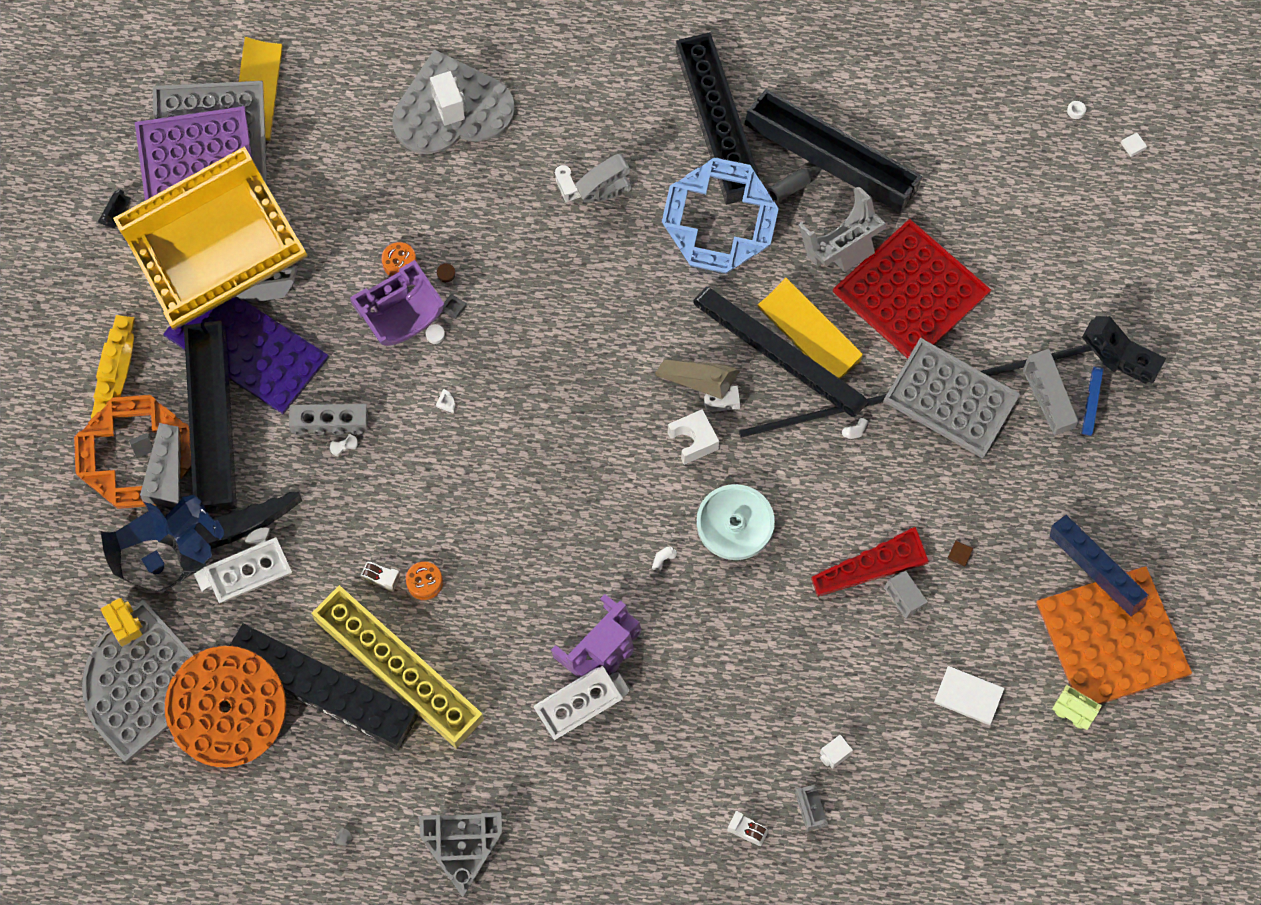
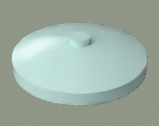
M738 484L719 487L705 497L698 509L697 531L706 548L719 557L729 560H743L753 557L767 546L773 535L775 520L772 507L760 492L751 487Z

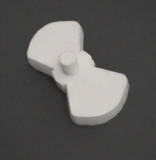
M349 434L346 440H342L340 443L332 441L330 451L333 455L339 456L345 450L356 449L358 440L355 436Z

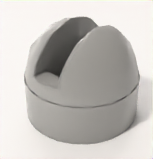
M341 828L335 838V843L342 846L349 845V841L352 840V834L348 830Z

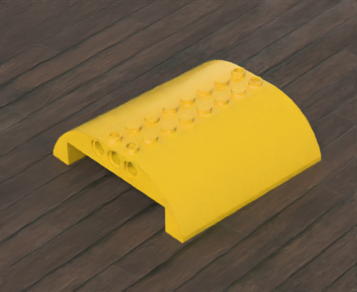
M245 146L113 218L121 234L129 244L173 330L308 257Z

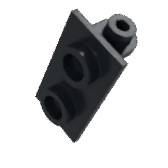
M120 189L114 191L98 223L115 229L116 223L113 218L125 211L131 198L125 196L124 191Z

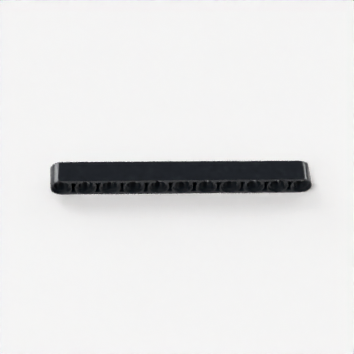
M705 287L693 300L694 305L700 308L701 311L851 417H856L868 403L861 393L713 289Z

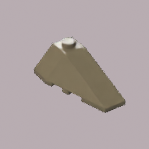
M664 359L655 375L723 399L740 370L722 363Z

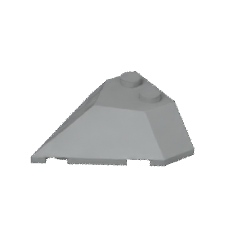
M501 812L475 815L419 816L420 838L462 897L467 892L502 834Z

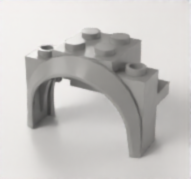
M860 187L854 189L855 201L851 213L838 228L829 234L816 237L814 231L810 232L803 222H800L799 228L807 257L817 266L823 264L826 267L830 263L835 262L845 272L875 253L872 237L887 227L886 223L875 214L872 198Z

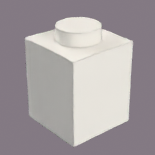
M839 735L821 749L820 754L822 756H820V759L826 766L830 765L833 769L847 759L853 750L843 737Z

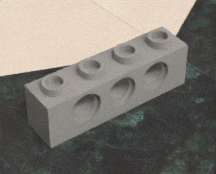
M290 405L289 428L291 433L295 435H305V433L323 435L325 432H332L335 435L351 432L352 434L359 435L367 432L368 429L367 405ZM328 418L333 419L330 423L324 422ZM346 418H352L348 423L343 422ZM307 419H314L311 423L305 422Z

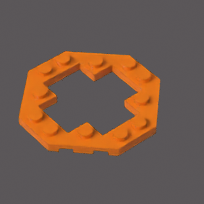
M151 395L111 398L106 403V406L88 422V425L74 436L76 475L117 509L146 506L140 496L142 486L116 488L115 470L96 471L95 438L114 436L113 418L151 415L153 433H157L159 423L179 427L181 433L180 480L192 468L189 426L178 419L165 406L157 402Z

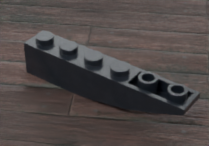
M299 491L288 492L283 497L270 498L261 504H251L245 509L232 510L227 515L212 517L214 521H219L224 530L221 540L220 538H215L201 523H197L194 530L211 546V549L235 542L248 536L256 529L270 525L302 502Z

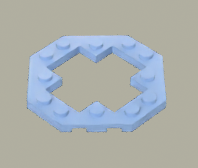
M712 158L700 168L687 174L683 179L670 185L662 223L690 266L727 274L771 246L779 208L768 194V191L755 174L751 165ZM710 177L746 184L742 202L760 206L753 240L734 237L730 254L695 247L698 229L681 226L688 191L706 195Z

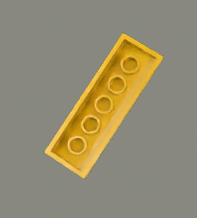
M245 37L239 82L263 81L265 140L270 141L283 46L282 44L263 42Z
M787 278L758 304L757 307L805 355L839 379L862 361L863 354Z

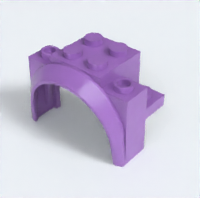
M604 594L600 600L604 603L603 607L609 613L568 655L555 645L551 649L553 658L578 678L601 666L605 668L608 675L616 672L622 661L632 655L634 649L632 640L637 639L641 633L640 622L628 613L626 605L621 600L615 603ZM587 655L591 657L592 660H586Z

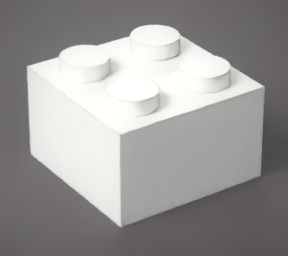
M451 71L430 77L432 96L444 126L464 120V112L467 110L464 104V95L458 89L459 83L457 78L452 76Z

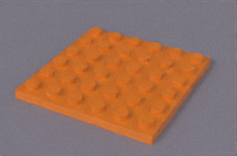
M1146 566L1126 572L1148 594L1146 606L1132 617L1096 582L1036 602L1070 687L1098 704H1103L1192 674Z

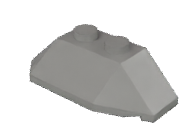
M292 265L236 297L248 302L284 298L294 283L297 267Z

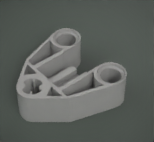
M616 154L591 169L575 186L584 202H601L622 195L621 193L629 192L632 189L626 177L631 170L623 155Z

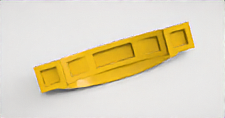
M115 316L113 328L109 331L107 343H104L96 375L97 384L93 396L95 402L91 419L106 406V403L111 398L120 397L122 394L133 352L134 334L132 331L135 323L134 317Z

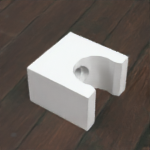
M703 409L668 424V435L670 438L683 434L690 436L694 440L693 445L684 448L681 452V460L684 465L719 449V440Z

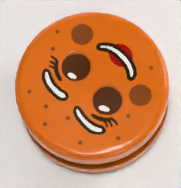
M403 242L388 245L381 257L383 269L390 277L397 274L400 268L414 260L417 262L414 249Z
M425 561L411 566L406 574V585L410 594L419 600H429L436 597L443 586L442 574L439 568L433 563Z

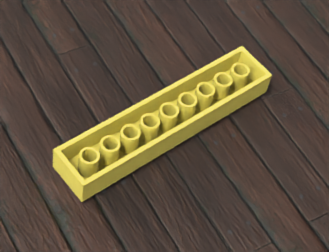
M340 585L312 612L314 621L409 707L416 710L420 717L456 749L484 721L483 714Z

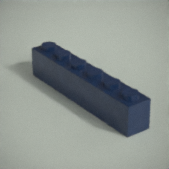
M1065 515L1052 525L1050 537L1131 617L1146 606L1148 594L1072 519Z

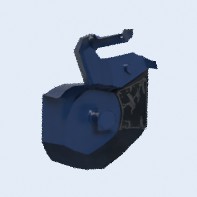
M195 495L183 497L166 517H164L158 507L144 502L148 509L147 513L115 532L101 531L103 552L112 573L135 585L123 577L121 550L144 541L157 540L159 543L171 546L177 553L180 566L183 568L180 577L174 583L154 592H165L203 569V567H206V562L212 556L211 546L194 528L197 523H201L215 538H220V540L224 535V530L218 520L214 521L206 513L202 501ZM157 550L141 559L149 573L151 572L156 575L164 570L165 563Z

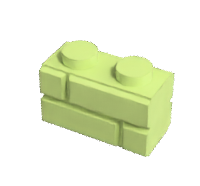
M1066 685L1052 709L1059 717L1068 718L1073 721L1077 728L1088 730L1102 705Z

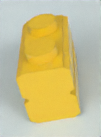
M118 598L100 609L121 647L143 635L140 631L143 626L137 617H132L131 613L134 610L128 601L124 603L122 598Z

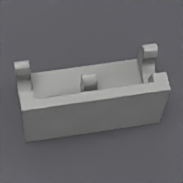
M906 571L889 579L884 586L905 619L920 611L921 607L928 603Z
M811 785L796 789L795 795L806 831L828 826L817 787Z

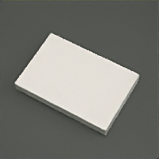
M948 666L934 703L990 725L1004 688Z

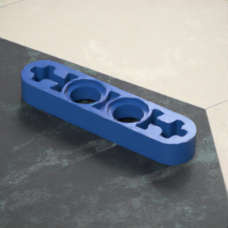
M1093 366L1088 390L1090 393L1089 397H1087L1085 408L1087 411L1084 415L1081 433L1083 435L1092 436L1103 375V368Z

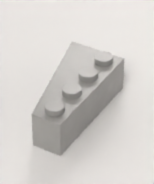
M1046 349L1028 356L1023 372L1054 436L1075 429L1079 418L1076 411L1073 410L1050 350Z
M159 423L140 493L142 501L146 503L174 508L180 501L181 433L177 426Z

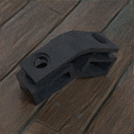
M1096 316L1094 319H1091L1082 336L1083 340L1103 362V365L1114 373L1118 370L1144 384H1147V382L1154 383L1166 360L1165 357L1131 341L1111 316Z

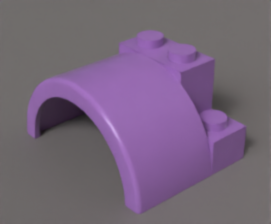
M415 260L400 268L397 274L367 290L365 288L350 297L351 303L359 316L364 318L380 344L384 346L399 344L417 335L434 322L444 308V302ZM415 285L414 289L409 292L407 286Z

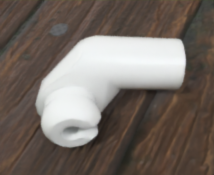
M860 418L856 426L843 428L842 435L848 439L860 438L868 421Z
M665 547L657 552L652 569L661 571L664 560L667 558L674 559L677 551L672 547Z

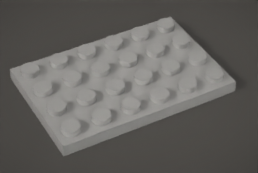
M920 338L883 402L983 459L1020 394Z

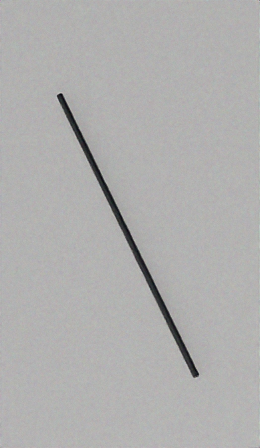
M1086 344L1054 352L1051 355L1053 360L1093 350ZM1027 359L981 370L980 372L987 376L1021 369L1024 368ZM887 394L868 398V403L865 407L883 403ZM836 406L739 430V435L742 438L843 413L844 411Z

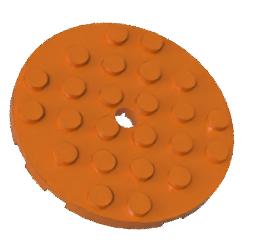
M234 646L208 648L187 659L172 677L165 697V718L174 741L196 761L214 767H235L261 756L277 739L286 715L284 688L273 667L256 653ZM225 700L231 705L228 712H223L220 708L221 703Z

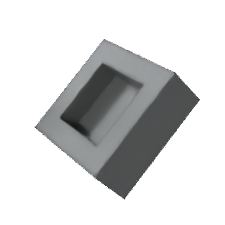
M450 294L444 302L442 311L457 319L467 305L461 299Z
M147 433L129 440L136 458L152 452L153 445Z

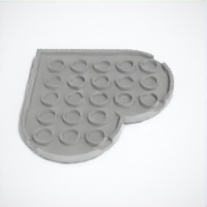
M433 50L397 104L392 118L393 129L399 142L407 149L420 154H433L449 149L460 138L481 142L482 140L501 135L512 122L514 101L508 88L500 81ZM451 71L452 76L458 80V89L464 95V104L467 111L464 112V120L444 126L432 96L430 77Z

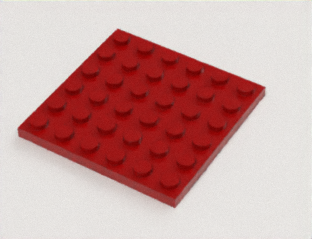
M908 219L875 250L874 254L861 262L833 288V293L908 359L920 338L935 346L991 293V289L917 224Z

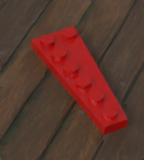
M913 527L894 536L893 539L887 542H882L876 547L860 553V555L852 559L849 558L839 565H835L812 576L811 581L816 595L819 597L928 564L929 561L917 529Z

